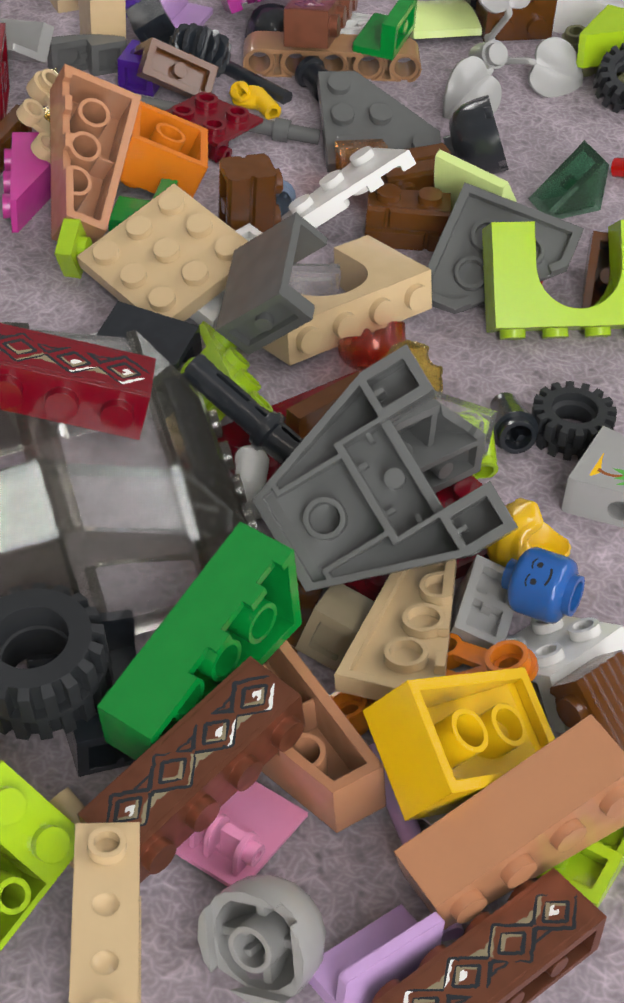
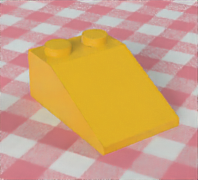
M525 667L407 680L362 710L405 821L451 812L555 739Z

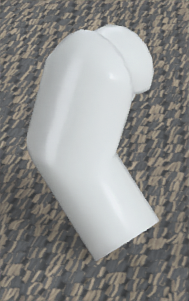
M251 445L241 447L235 455V474L248 517L250 519H258L262 517L252 499L266 484L269 458L263 449L256 451Z

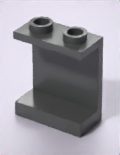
M295 212L235 249L216 331L250 355L313 320L315 305L293 289L289 282L293 264L326 246L328 238Z

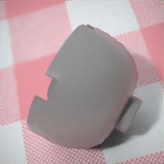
M274 875L247 876L216 894L212 902L203 909L199 916L197 940L204 963L211 973L216 968H219L245 985V987L231 989L230 991L248 1003H286L291 997L300 993L307 986L323 961L326 930L321 912L310 895L296 883ZM246 971L254 974L263 972L264 979H249Z

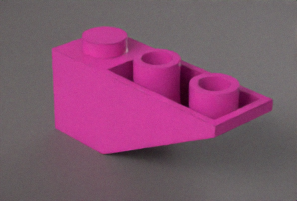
M12 132V148H4L5 171H3L4 194H2L3 219H11L12 233H18L51 198V164L36 157L31 150V143L39 132Z

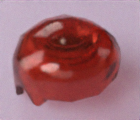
M392 321L387 324L386 328L378 329L374 334H372L370 329L366 328L361 336L339 339V357L345 365L359 372L365 370L406 345L405 322Z

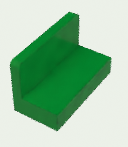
M398 0L388 15L373 13L354 40L352 51L394 60L415 28L417 0Z

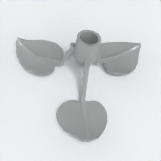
M478 0L491 13L498 14L504 11L505 13L492 31L485 34V42L474 45L469 52V56L460 60L452 69L444 92L443 117L451 119L453 113L462 104L486 95L489 96L494 114L501 102L502 89L499 81L491 76L494 70L504 65H532L533 67L528 75V83L533 91L542 97L553 98L569 94L578 89L583 84L584 79L582 68L577 67L576 64L577 52L568 41L559 37H551L537 45L534 54L535 59L530 57H508L506 46L501 41L495 40V37L512 17V8H525L531 0Z

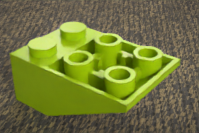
M0 760V951L72 861L75 843V824L2 760Z

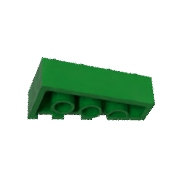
M241 521L238 523L98 704L97 709L105 741L132 759L137 760L247 658L251 656L263 665L302 624L294 549Z

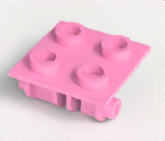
M255 781L247 790L237 791L220 807V811L213 823L201 832H194L177 848L175 854L228 887L247 876L257 875L308 817V812Z

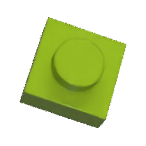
M63 219L54 253L63 275L79 279L82 277L83 270L79 266L77 256L93 244L92 239L87 237L80 219Z

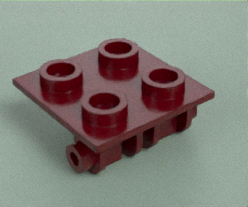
M209 92L197 93L195 96L166 110V112L208 129V158L215 163L219 162L221 158L231 157L232 149L228 147L229 141L263 123V118L249 113L248 109L241 106H233L218 99L215 94Z

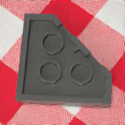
M318 71L316 82L327 172L342 170L351 163L349 160L350 156L366 146L371 148L409 149L442 143L438 129L358 72Z
M464 183L427 266L431 269L432 307L457 314L485 304L482 229L491 222L535 221L536 264L540 282L567 271L584 228Z

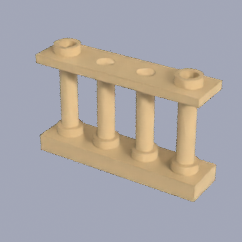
M140 822L75 823L69 1003H141Z

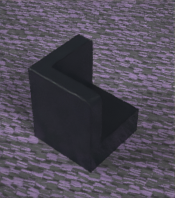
M141 0L126 10L132 29L141 43L153 37L169 44L170 37L173 36L176 27L166 13L161 0Z

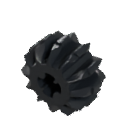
M184 23L179 24V27L175 28L173 36L170 37L169 45L218 66L216 77H220L221 74L225 73L226 66L230 62L232 47L226 35H222L218 30H212L206 25L199 26L196 23H191L190 25Z

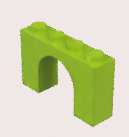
M624 219L608 226L609 282L602 297L589 308L565 306L554 300L543 288L537 273L535 221L491 222L482 229L487 333L499 332L500 340L526 339V331H542V339L569 337L568 330H584V335L587 338L611 336V329H624Z

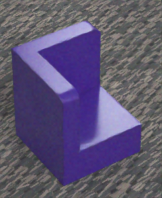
M132 39L117 59L118 86L137 94L154 97L160 86L136 76L142 56L134 54L135 48L140 44V41Z

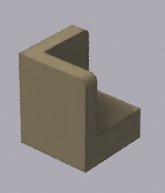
M344 584L329 587L313 609L295 649L336 671L375 601Z

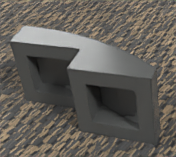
M103 34L52 37L47 58L48 69L60 73L65 63L81 71L88 70L93 76L117 73V59L127 47V40L124 36Z

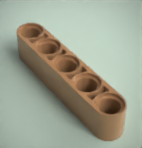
M279 31L252 32L245 38L243 44L244 68L265 77L292 78L295 75L298 64L308 56L319 57L324 62L325 69L328 71H356L366 79H371V81L401 82V80H407V82H413L420 76L422 70L419 46L415 40L409 37L394 60L353 52L352 45L358 36L355 34H340L339 37L334 39L328 49L284 47V32ZM262 52L266 55L263 57H257L252 54ZM291 54L302 55L300 58H291L289 56ZM329 55L338 56L337 59L333 60L326 59L325 57ZM368 56L375 58L371 61L361 60L362 58ZM401 58L411 59L408 62H398Z

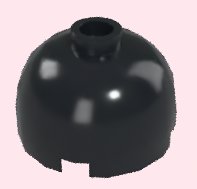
M489 96L479 97L462 104L453 113L449 121L450 135L443 137L444 144L450 150L451 155L491 174L509 170Z

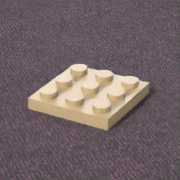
M172 184L77 256V260L82 270L120 302L185 321L225 290L234 250L248 241L180 187Z

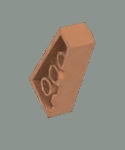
M65 63L50 89L51 239L58 241L64 218L80 219L87 237H90L94 244L104 236L108 228L142 96Z
M286 640L263 666L301 695L305 727L295 745L285 752L279 751L263 766L262 772L338 833L386 807L384 766Z
M590 714L397 848L394 854L403 876L431 914L437 912L444 919V930L455 923L463 924L472 920L488 904L513 891L528 879L532 880L624 826V751L595 717Z

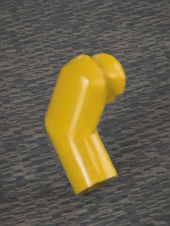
M237 81L230 87L229 94L236 106L257 110L267 120L281 115L282 109L279 104L262 87L248 86L244 81Z

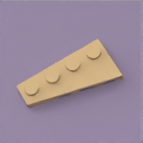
M456 560L389 575L334 674L335 691L377 701L407 680L446 676L456 578Z

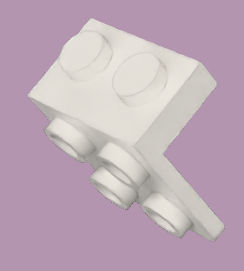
M564 616L559 622L554 624L532 618L529 626L517 634L506 638V640H517L524 643L535 654L539 669L537 676L532 682L538 685L550 727L556 732L564 733L570 728L561 721L557 714L555 697L550 694V687L596 656L618 650L624 652V627L622 625L599 622L598 619L592 617L576 618Z

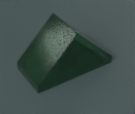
M584 140L528 199L540 212L559 219L601 210L609 164Z

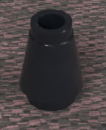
M504 392L496 395L490 404L495 444L499 448L513 454L529 450L534 445L538 435L536 419L513 394Z

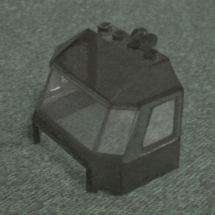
M1 322L11 326L34 330L30 329L28 323ZM34 330L156 358L151 397L140 440L0 410V457L24 450L26 463L0 469V596L4 597L10 594L9 588L21 585L22 590L32 589L33 583H46L47 589L53 590L59 584L69 587L71 596L79 592L88 598L89 607L95 606L99 613L132 610L135 621V635L157 629L240 521L258 530L252 508L246 509L244 504L247 503L240 474L230 476L229 471L234 470L235 466L228 441L218 442L217 440L223 437L216 409L207 411L201 393L136 330L126 332L125 338ZM26 659L19 663V665L26 664Z

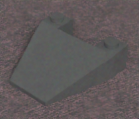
M407 344L361 371L252 499L274 539L294 549L297 577L306 592L472 557L518 530L517 524L490 481L444 508L393 425L395 421L437 397L433 386Z

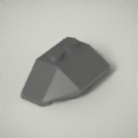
M435 398L393 423L434 493L480 471L486 434Z

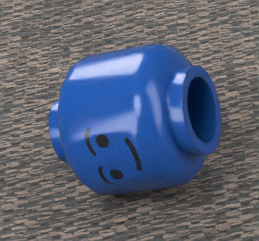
M532 547L524 551L518 560L513 558L509 560L503 572L501 586L503 589L508 590V603L512 610L528 617L554 624L559 622L565 615L571 617L576 612L583 596L585 577L579 575L578 565L571 558L539 547Z

